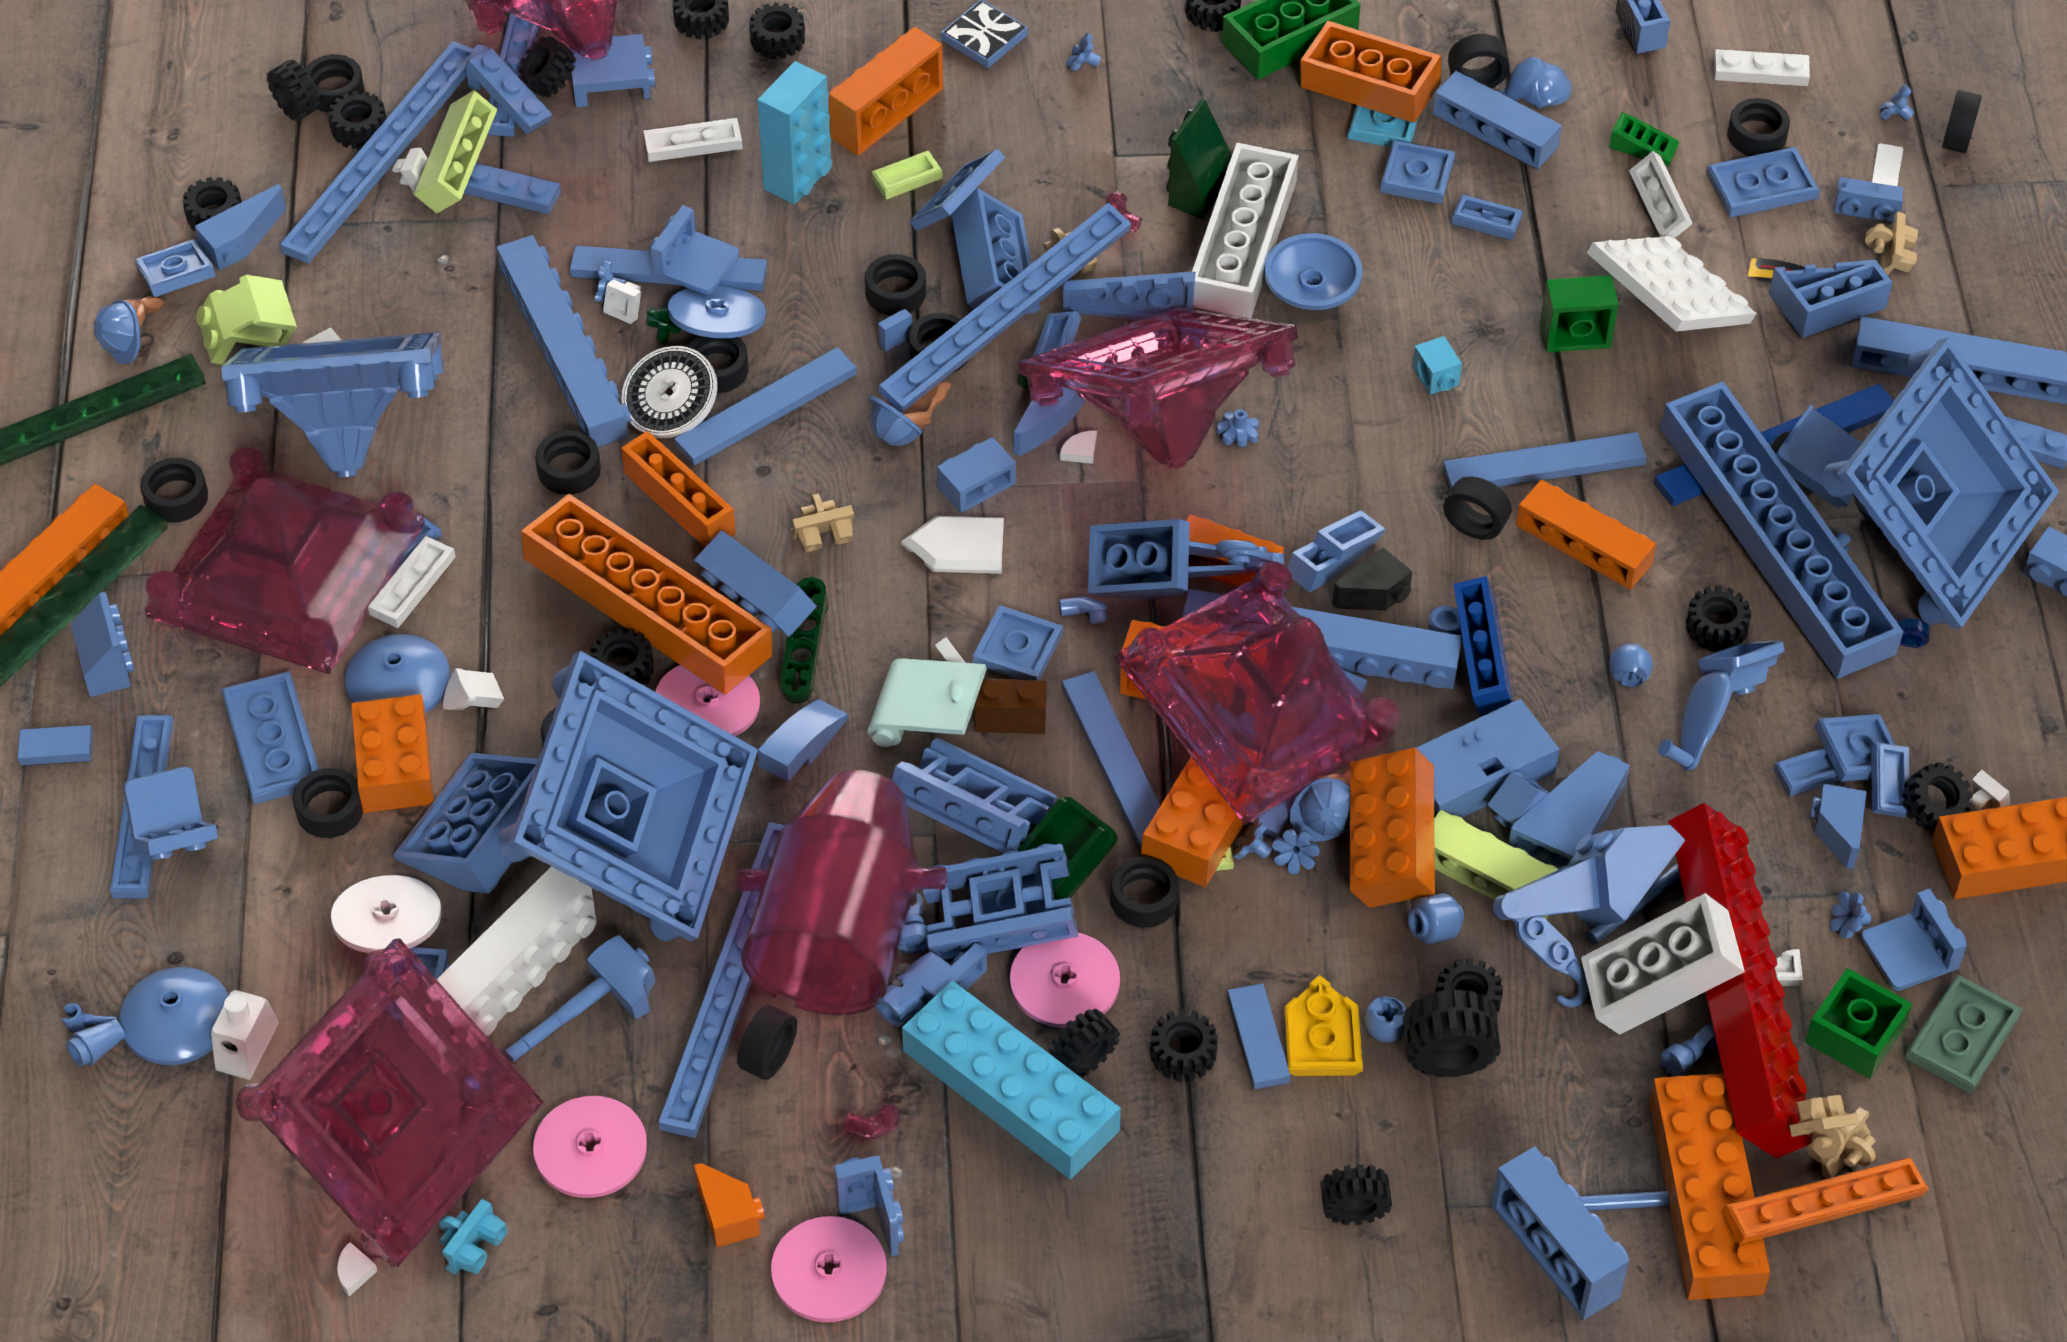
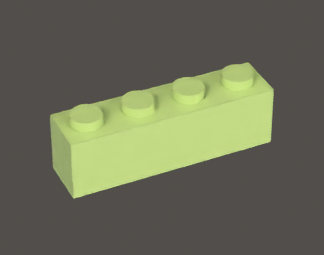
M475 90L450 105L413 194L435 213H439L461 200L497 112V109Z
M1440 810L1434 818L1435 870L1494 901L1500 895L1558 870L1553 865L1545 864L1529 856L1524 850L1514 848L1498 840L1493 834L1473 827L1459 816L1450 815Z

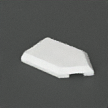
M935 516L903 539L901 545L909 552L917 554L933 572L1002 574L1004 517Z

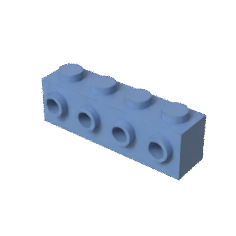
M1455 71L1435 92L1433 115L1536 169H1539L1559 148L1562 125L1458 71Z
M722 530L694 559L703 570L700 574L703 580L714 589L720 585L719 590L733 603L740 600L739 606L754 617L759 614L760 617L758 619L771 627L773 633L779 629L790 637L817 607L799 586Z

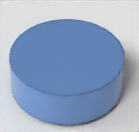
M1451 606L1435 608L1429 617V630L1460 635L1461 627L1458 609Z

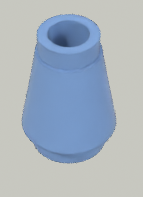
M113 1019L110 1022L73 1033L72 1039L66 1042L67 1050L79 1067H83L86 1064L92 1066L116 1046L119 1041L125 1038V1032L120 1023Z

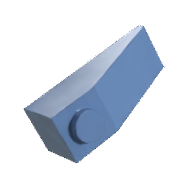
M277 184L195 225L200 247L219 271L246 258L286 211L282 187Z

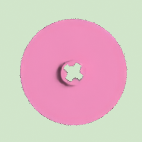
M679 665L669 671L660 680L656 688V693L735 737L747 730L759 713L760 694L757 685L750 676L746 677L724 695ZM705 699H711L710 702H704Z
M1078 933L1079 937L1023 947L1015 957L1010 971L1011 992L1017 1005L1035 1021L1057 1028H1066L1068 1021H1075L1076 1015L1080 1013L1084 1015L1085 1011L1089 1009L1092 1011L1098 1009L1105 1014L1112 1007L1118 996L1120 971L1115 957L1104 944L1093 937ZM1063 975L1070 976L1068 983H1061Z
M584 1096L564 1102L543 1119L534 1137L533 1153L539 1173L551 1187L573 1197L596 1198L614 1193L634 1179L646 1158L647 1138L641 1120L628 1106L608 1097ZM587 1142H594V1151H586Z
M836 1216L813 1218L795 1226L777 1245L771 1263L773 1286L782 1303L795 1314L817 1322L843 1321L864 1312L879 1297L887 1275L885 1252L877 1237L860 1223ZM830 1263L833 1264L834 1268L832 1274L828 1275L825 1274L824 1269L826 1264Z

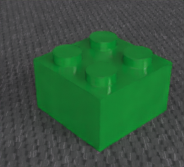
M1612 275L1546 280L1540 319L1546 353L1611 348L1619 305Z
M1846 968L1811 1019L1805 1043L1871 1079L1906 1027L1913 1003Z

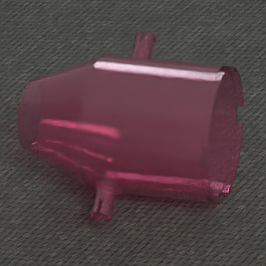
M846 770L835 774L782 828L777 837L768 869L741 868L739 870L740 875L737 876V884L741 892L761 891L742 950L741 960L743 968L750 979L772 997L776 998L777 994L780 993L796 1000V1008L828 1015L857 1014L874 1008L876 1001L881 997L884 998L914 892L916 889L944 890L946 888L945 883H947V871L944 866L918 867L906 799L902 790L895 783L879 774L864 770Z

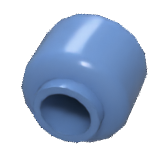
M1446 893L1416 900L1408 914V925L1411 933L1426 944L1454 939L1460 933L1464 921L1462 907L1452 896Z

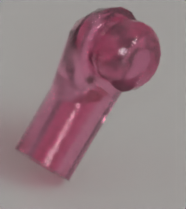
M1111 192L1105 204L1109 202L1132 223L1130 230L1136 232L1141 225L1142 218L1127 211V197L1123 192Z
M884 1105L879 1110V1115L870 1119L849 1112L843 1129L870 1139H877L896 1130L900 1123V1112L893 1105Z

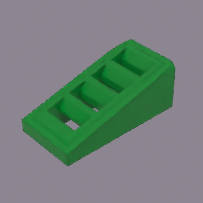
M1621 112L1612 130L1609 148L1643 159L1654 151L1661 156L1664 165L1670 166L1680 141L1629 114ZM1660 146L1666 147L1664 152L1659 150Z

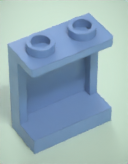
M643 34L568 41L569 48L574 51L575 54L573 56L576 57V62L573 63L575 69L572 71L576 108L588 106L587 93L643 88L644 99H650L649 87H655L654 69L647 68V65H652L651 47L644 46Z

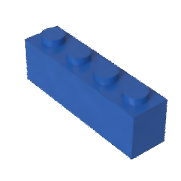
M1487 576L1453 584L1472 698L1480 717L1514 702L1496 598Z

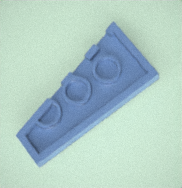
M1196 272L1066 281L1063 289V312L1077 311L1078 314L1192 325Z

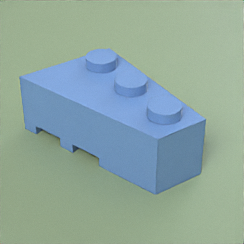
M1876 260L1835 263V266L1832 268L1816 269L1815 264L1805 265L1804 270L1786 271L1785 267H1774L1769 295L1801 338L1885 309L1893 282Z

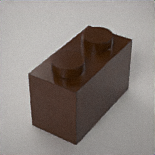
M983 679L975 702V732L1045 734L1047 681Z

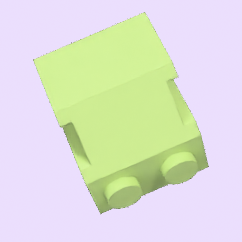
M244 275L239 278V284L226 291L215 290L209 293L203 306L198 308L196 321L200 325L203 344L207 349L211 363L223 365L236 342L265 347L287 345L297 326L282 280Z

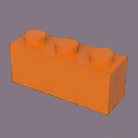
M1190 514L1186 520L1190 522L1189 541L1217 545L1223 540H1240L1254 543L1259 547H1266L1267 552L1284 554L1285 547L1269 540H1262L1245 534L1241 530L1231 529L1214 523L1210 519ZM1189 555L1188 567L1232 565L1229 564V559ZM1250 573L1208 577L1267 598L1280 573Z

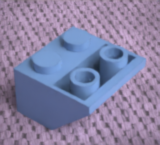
M102 592L70 623L90 697L131 687L128 673L134 672L123 625H119L122 622L117 604L109 605L106 592Z

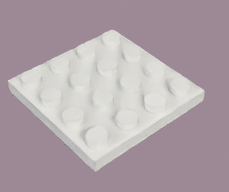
M1647 237L1643 239L1593 242L1587 251L1588 255L1675 331L1750 324L1757 314L1748 306V301L1745 298L1730 291L1725 286L1726 283L1722 278L1708 272L1703 267V262L1697 257L1686 253L1681 248V243L1673 237Z

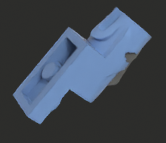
M975 943L968 951L960 952L954 958L951 965L932 952L921 956L913 964L901 963L876 995L875 1000L878 1013L890 1024L900 1027L909 1018L916 1015L952 980L967 990L987 971V951Z

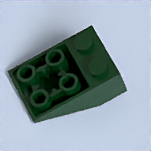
M1201 98L1194 109L1190 108L1187 111L1180 128L1174 129L1169 137L1168 147H1171V155L1167 163V169L1170 170V177L1167 182L1166 191L1169 192L1168 206L1203 219L1218 198L1232 154L1206 100Z

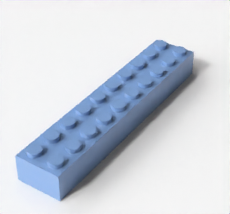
M1724 381L1666 403L1660 426L1661 431L1835 678H1842L1895 656L1904 631Z

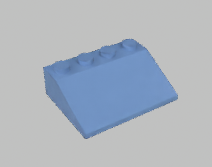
M470 753L393 854V857L403 864L463 891L489 894L513 862L501 854L497 843L498 835L501 830L517 822L538 759Z

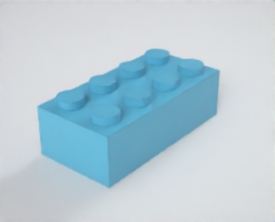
M796 61L757 100L763 188L794 205L804 195L806 196L810 193L813 185L821 176L827 175L832 166L827 76Z

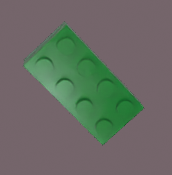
M1256 0L1224 16L1222 43L1259 80L1302 59L1327 21L1359 30L1361 4L1357 0Z

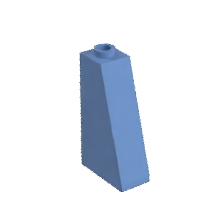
M1597 751L1513 824L1508 845L1520 848L1527 852L1529 856L1545 864L1553 865L1558 869L1569 865L1571 859L1577 853L1575 847L1578 842L1588 834L1593 835L1600 832L1626 786L1630 765L1622 762L1615 756H1608Z

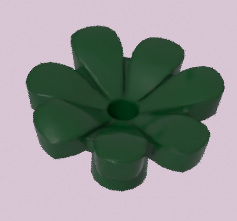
M659 307L658 311L654 308L647 309L646 324L658 329L656 335L658 341L668 342L670 332L673 334L681 332L682 329L670 320L668 307Z

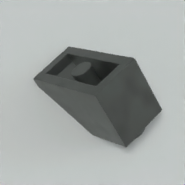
M1383 547L1334 583L1332 605L1337 609L1386 611L1396 602L1401 603L1409 596L1411 592L1412 571Z

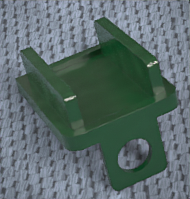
M1061 797L1020 845L1018 852L1036 849L1043 844H1062L1068 859L1069 876L1052 879L1054 900L1071 899L1117 843L1118 835L1113 828L1072 797Z

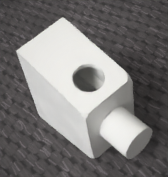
M233 990L226 998L224 1007L211 1032L214 1063L217 1071L247 1080L251 1079L279 1024V1020L268 1000L238 990Z

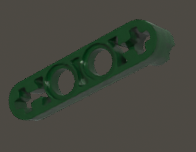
M813 576L801 579L797 586L809 598H813L812 601L817 606L806 618L814 620L816 625L809 631H802L797 628L790 637L787 636L780 678L782 695L788 702L794 704L807 701L813 692L825 613L829 609L826 586L821 579ZM797 649H808L811 652L810 657L803 662L795 661L792 658V654ZM795 672L800 673L802 686L798 687V691H792L791 686L795 684Z

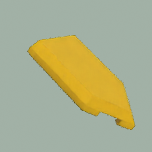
M1320 974L1309 983V987L1298 997H1294L1284 1007L1289 1073L1294 1076L1357 1075L1363 1072L1359 1007L1349 997L1344 998L1330 986L1331 983Z

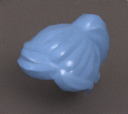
M1529 57L1515 67L1510 75L1507 88L1499 93L1514 101L1523 98L1526 102L1541 109L1567 101L1572 92V83L1558 66L1543 62L1538 57Z

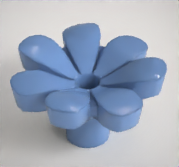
M1089 32L1081 38L1079 46L1076 44L1073 46L1071 51L1073 56L1069 57L1066 62L1070 70L1077 71L1081 64L1085 62L1093 67H1096L1100 62L1101 56L1092 52L1094 46L1091 43L1093 36Z
M1906 84L1902 85L1899 91L1890 98L1891 102H1885L1881 105L1879 109L1882 112L1879 117L1886 120L1891 115L1898 113L1905 120L1911 118L1915 111L1907 105V100L1912 90Z
M606 260L604 265L599 268L598 275L602 280H599L595 302L605 301L606 286L613 279L623 284L626 283L624 279L613 278L611 272L612 263Z
M1238 409L1234 413L1226 412L1222 418L1223 422L1218 423L1216 427V432L1223 434L1221 440L1226 445H1230L1236 440L1237 446L1244 447L1247 445V439L1252 443L1259 440V433L1256 431L1259 429L1258 419H1248L1247 412L1242 409Z
M1260 817L1245 831L1246 837L1240 836L1236 839L1233 846L1237 847L1232 857L1240 860L1248 853L1254 852L1262 859H1265L1270 854L1272 847L1262 841L1266 826Z
M1288 829L1283 833V838H1276L1272 844V848L1279 851L1274 858L1275 864L1283 866L1288 863V873L1294 875L1299 873L1300 865L1308 870L1312 869L1315 866L1313 857L1319 855V847L1315 843H1309L1311 833L1303 830L1299 835H1296L1292 829Z
M1845 891L1839 893L1838 901L1841 905H1833L1831 914L1837 916V918L1830 921L1829 927L1831 931H1840L1841 938H1851L1854 932H1858L1863 926L1870 924L1871 914L1866 912V907L1862 905L1863 895L1857 892H1853L1852 895Z

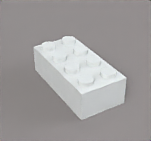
M1706 893L1581 957L1595 1017L1619 1035L1745 972L1729 911Z

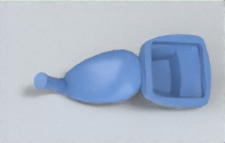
M1763 641L1735 645L1699 659V668L1704 675L1693 686L1687 700L1681 726V748L1674 745L1671 740L1666 739L1660 744L1658 753L1682 765L1685 770L1696 769L1704 748L1716 731L1726 711L1732 692L1735 695L1747 694L1756 690L1755 685L1766 682L1768 667L1775 665L1779 655L1785 652L1783 641Z

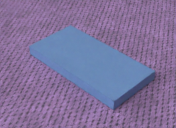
M290 671L221 689L253 803L258 804L294 794L295 787L300 780L311 772L319 770Z

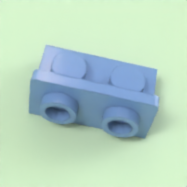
M1840 177L1834 213L1893 223L1895 213L1901 211L1903 187Z

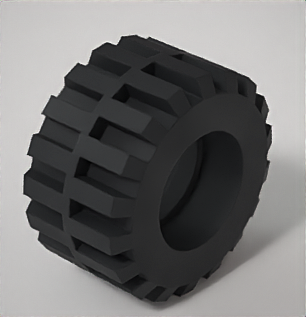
M1438 991L1434 994L1425 995L1422 999L1415 1000L1411 1003V1007L1406 1008L1404 1012L1403 1025L1407 1059L1415 1070H1421L1423 1074L1434 1075L1435 1077L1469 1075L1487 1068V1065L1493 1064L1496 1061V1057L1500 1055L1501 1045L1495 1005L1484 995H1476V992Z

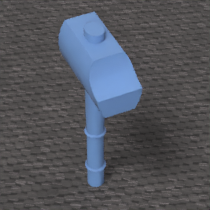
M620 935L603 943L587 959L590 972L597 979L568 1000L556 1012H552L550 1017L525 1036H520L517 1042L505 1050L507 1057L512 1062H515L528 1051H532L533 1047L558 1028L564 1027L565 1023L581 1014L609 992L635 1019L649 1013L651 1010L648 997L656 981L652 968L647 964L650 961L648 956L640 948L633 950Z

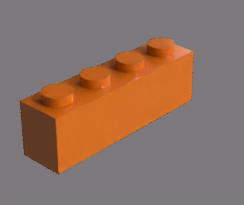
M644 432L621 448L624 474L702 546L706 547L721 530L730 537L736 535L734 508L650 432Z
M1542 479L1519 504L1517 527L1629 590L1636 585L1653 564L1657 543Z

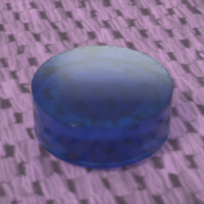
M1904 619L1898 622L1904 631L1900 641L1902 646L1918 648L1929 643L1931 627L1928 623L1918 619Z

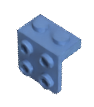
M682 205L675 216L672 215L668 219L666 227L660 236L653 239L649 248V254L652 259L653 275L709 295L713 293L739 257V249L733 245L696 232L694 209Z
M175 768L130 779L123 784L135 852L151 856L152 860L164 859L173 856L172 850L184 847L186 851L199 850L207 847V841L218 839L216 825L202 820L194 773L191 768Z
M1930 888L1917 893L1910 914L1866 929L1861 937L1863 944L1892 989L1896 991H1901L1958 970L1967 946L1963 932L1959 928H1955L1948 917L1944 903L1936 899Z
M879 1155L864 1159L850 1158L841 1164L834 1165L836 1204L839 1215L877 1207L890 1256L899 1255L898 1243L904 1242L901 1226L904 1221L900 1203L893 1199L892 1191L894 1190V1184L890 1169L882 1168Z

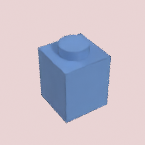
M1512 771L1488 806L1496 812L1495 819L1511 829L1517 820L1549 794V792L1527 774Z

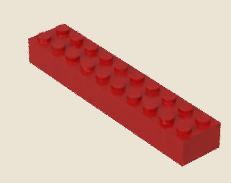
M1702 803L1669 820L1668 824L1685 839L1675 855L1686 903L1706 893L1729 911L1745 971L1706 991L1736 1131L1738 1135L1776 1159H1779L1812 1144L1813 1134L1792 1137L1789 1126L1800 1123L1796 1102L1806 1100L1807 1086L1799 1072L1797 1062L1800 1057L1798 1050L1792 1043L1790 1034L1792 1022L1785 1011L1782 1000L1785 997V993L1775 970L1777 959L1770 948L1768 940L1770 929L1763 918L1761 910L1763 899L1756 888L1754 880L1756 869L1749 858L1747 845L1749 844L1748 836L1741 826L1733 824L1722 812H1717L1706 803Z

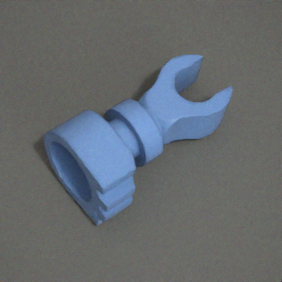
M917 892V903L913 906L904 904L902 894L898 898V912L904 919L902 922L903 926L899 928L900 933L897 934L899 950L901 949L902 954L921 953L928 949L927 935L929 933L927 926L924 924V919L921 917L923 913V898Z
M1705 1025L1692 1040L1688 1039L1682 1044H1673L1662 1052L1661 1066L1666 1068L1668 1074L1671 1073V1077L1688 1076L1693 1068V1062L1700 1059L1701 1055L1710 1053L1717 1048L1713 1025Z

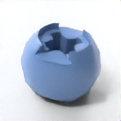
M1623 644L1612 652L1609 660L1610 674L1623 686H1639L1649 679L1652 673V656L1639 644Z
M1382 996L1374 999L1364 1012L1363 1022L1368 1034L1379 1042L1391 1043L1400 1040L1404 1035L1403 1016H1405V1004L1395 997Z

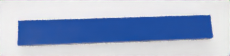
M1878 383L1815 409V411L1849 433L1880 420L1887 409L1891 407L1894 400ZM1802 415L1760 433L1768 444L1771 445L1773 440L1780 434L1792 430ZM1685 464L1655 476L1654 484L1672 507L1705 493Z

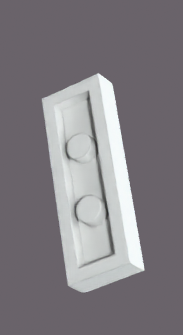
M1715 50L1714 80L1808 86L1810 79L1809 55Z
M737 118L644 130V140L649 162L743 149Z
M1652 151L1629 170L1660 237L1670 236L1676 238L1693 224L1660 155Z
M425 536L369 604V615L399 628L455 559L454 548Z

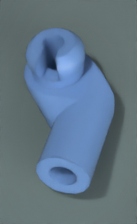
M1086 596L1059 600L1061 617L1089 613V621L1092 624L1104 623L1108 619L1106 614L1108 608L1102 601Z

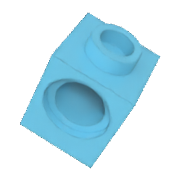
M1445 336L1414 347L1412 368L1430 395L1440 391H1448L1460 384L1462 362Z

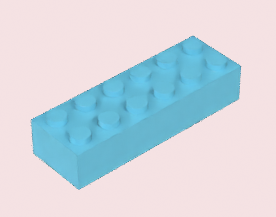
M953 980L902 1027L903 1051L1070 1180L1120 1131L1121 1108Z

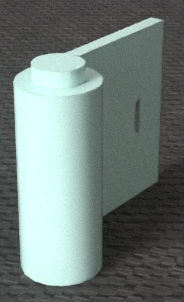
M917 659L894 660L890 665L867 730L868 735L875 744L881 747L899 744L904 730L964 735L987 670L986 665Z

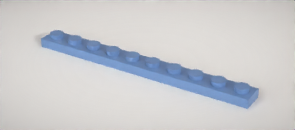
M455 41L451 42L281 242L280 247L283 254L307 264L313 260L467 77L465 65L474 50L473 48Z
M1108 202L881 383L878 392L899 412L903 413L1130 230L1132 223Z
M772 822L768 823L659 1119V1130L696 1138L803 842V829Z

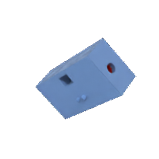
M1521 699L1416 747L1434 765V818L1440 810L1463 818L1488 806L1512 771L1525 773L1535 782L1555 774L1560 750Z

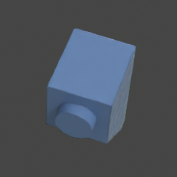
M1823 784L1820 797L1814 796L1811 805L1810 817L1816 818L1814 833L1846 868L1854 869L1860 849L1867 791Z

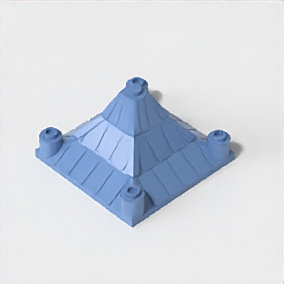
M441 332L242 348L221 366L222 378L225 381L227 405L235 407L236 413L256 411V404L262 403V396L269 398L270 403L305 431L306 437L329 471L337 472V477L356 476L357 470L364 468L378 425V419L399 388L401 392H408V398L429 396L428 390L435 388L434 381L438 380V374L444 373Z
M1945 338L1938 340L1931 349L1915 352L1909 357L1907 371L1911 379L1906 387L1893 401L1891 407L1887 409L1876 427L1868 434L1863 444L1856 450L1849 460L1827 465L1823 471L1822 480L1826 491L1831 496L1840 497L1854 494V502L1858 510L1882 530L1894 549H1897L1900 557L1909 569L1914 572L1915 577L1927 591L1921 596L1918 605L1922 620L1929 625L1948 623L1951 629L1963 627L2055 499L2059 490L1951 341Z
M579 651L573 654L570 665L559 670L553 678V688L559 697L553 721L549 727L544 747L540 753L517 822L501 830L498 835L497 843L499 850L506 859L513 862L522 861L532 856L564 874L576 878L581 883L604 893L617 902L629 906L634 911L650 918L652 932L662 941L668 942L682 937L691 942L698 939L758 749L590 655Z

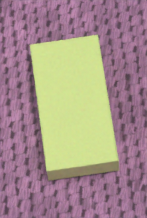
M928 150L871 171L873 182L886 200L943 178L942 169Z

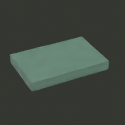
M1957 974L1911 1044L1905 1059L1972 1094L2021 1017L2023 1008Z

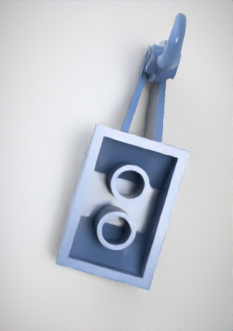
M1181 519L1090 525L1088 594L1100 597L1131 599L1175 598L1188 591V578L1250 573H1283L1284 554L1267 552L1266 547H1259L1254 543L1240 540H1223L1217 545L1189 541L1190 522ZM1189 555L1229 559V564L1232 565L1188 567Z
M1671 825L1625 827L1612 831L1606 830L1593 835L1588 834L1576 845L1577 853L1571 859L1569 865L1500 895L1495 899L1493 903L1495 915L1501 920H1512L1515 923L1518 939L1548 968L1571 976L1577 983L1578 992L1575 997L1571 999L1565 998L1562 995L1557 997V1001L1563 1006L1571 1008L1580 1006L1586 1001L1590 992L1584 969L1580 966L1573 952L1572 945L1543 916L1574 912L1589 928L1626 921L1685 841Z

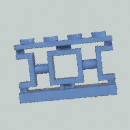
M935 738L931 742L930 748L927 747L924 750L919 768L903 761L895 766L888 792V797L1002 853L1018 851L1020 842L1023 843L1027 837L1030 823L1038 825L1057 801L1055 794L940 738Z
M1043 844L1036 849L1021 852L1007 851L1000 856L985 859L971 858L964 863L949 866L936 865L929 870L921 871L920 875L924 886L923 894L928 904L942 901L945 922L927 925L929 933L927 939L930 952L936 954L945 962L953 961L960 952L968 951L975 943L984 948L987 954L1079 937L1071 899L1054 900L1052 879L1069 876L1068 859L1062 844ZM1041 872L1042 885L1023 887L1022 876ZM970 886L971 899L953 902L951 890ZM1014 887L1016 908L983 914L981 893ZM1045 899L1047 912L1027 915V902ZM973 913L974 926L956 929L955 916Z

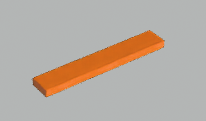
M1909 1157L1728 1204L1722 1210V1214L1740 1245L1921 1197L1929 1189L1913 1160Z

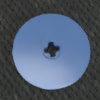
M718 285L713 293L709 295L689 288L676 293L669 300L668 316L676 326L689 333L710 338H734L751 334L760 329L766 320V308L763 302L751 293L733 287Z

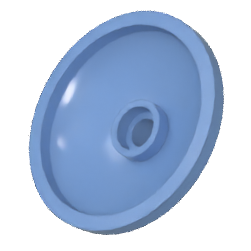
M1306 233L1289 237L1278 243L1270 251L1265 263V279L1270 290L1283 302L1306 310H1325L1347 302L1356 294L1362 281V264L1357 253L1345 242L1324 234Z
M409 634L388 635L369 642L355 653L346 668L345 687L351 703L422 694L427 713L443 699L450 679V669L444 653L429 640Z
M174 967L157 971L138 982L124 999L119 1015V1023L125 1032L124 1040L136 1055L152 1063L179 1065L199 1059L213 1050L212 1028L229 995L222 983L205 971L189 967ZM177 1000V1001H176L175 1003H173V1004H167V1003L170 1002V1001Z

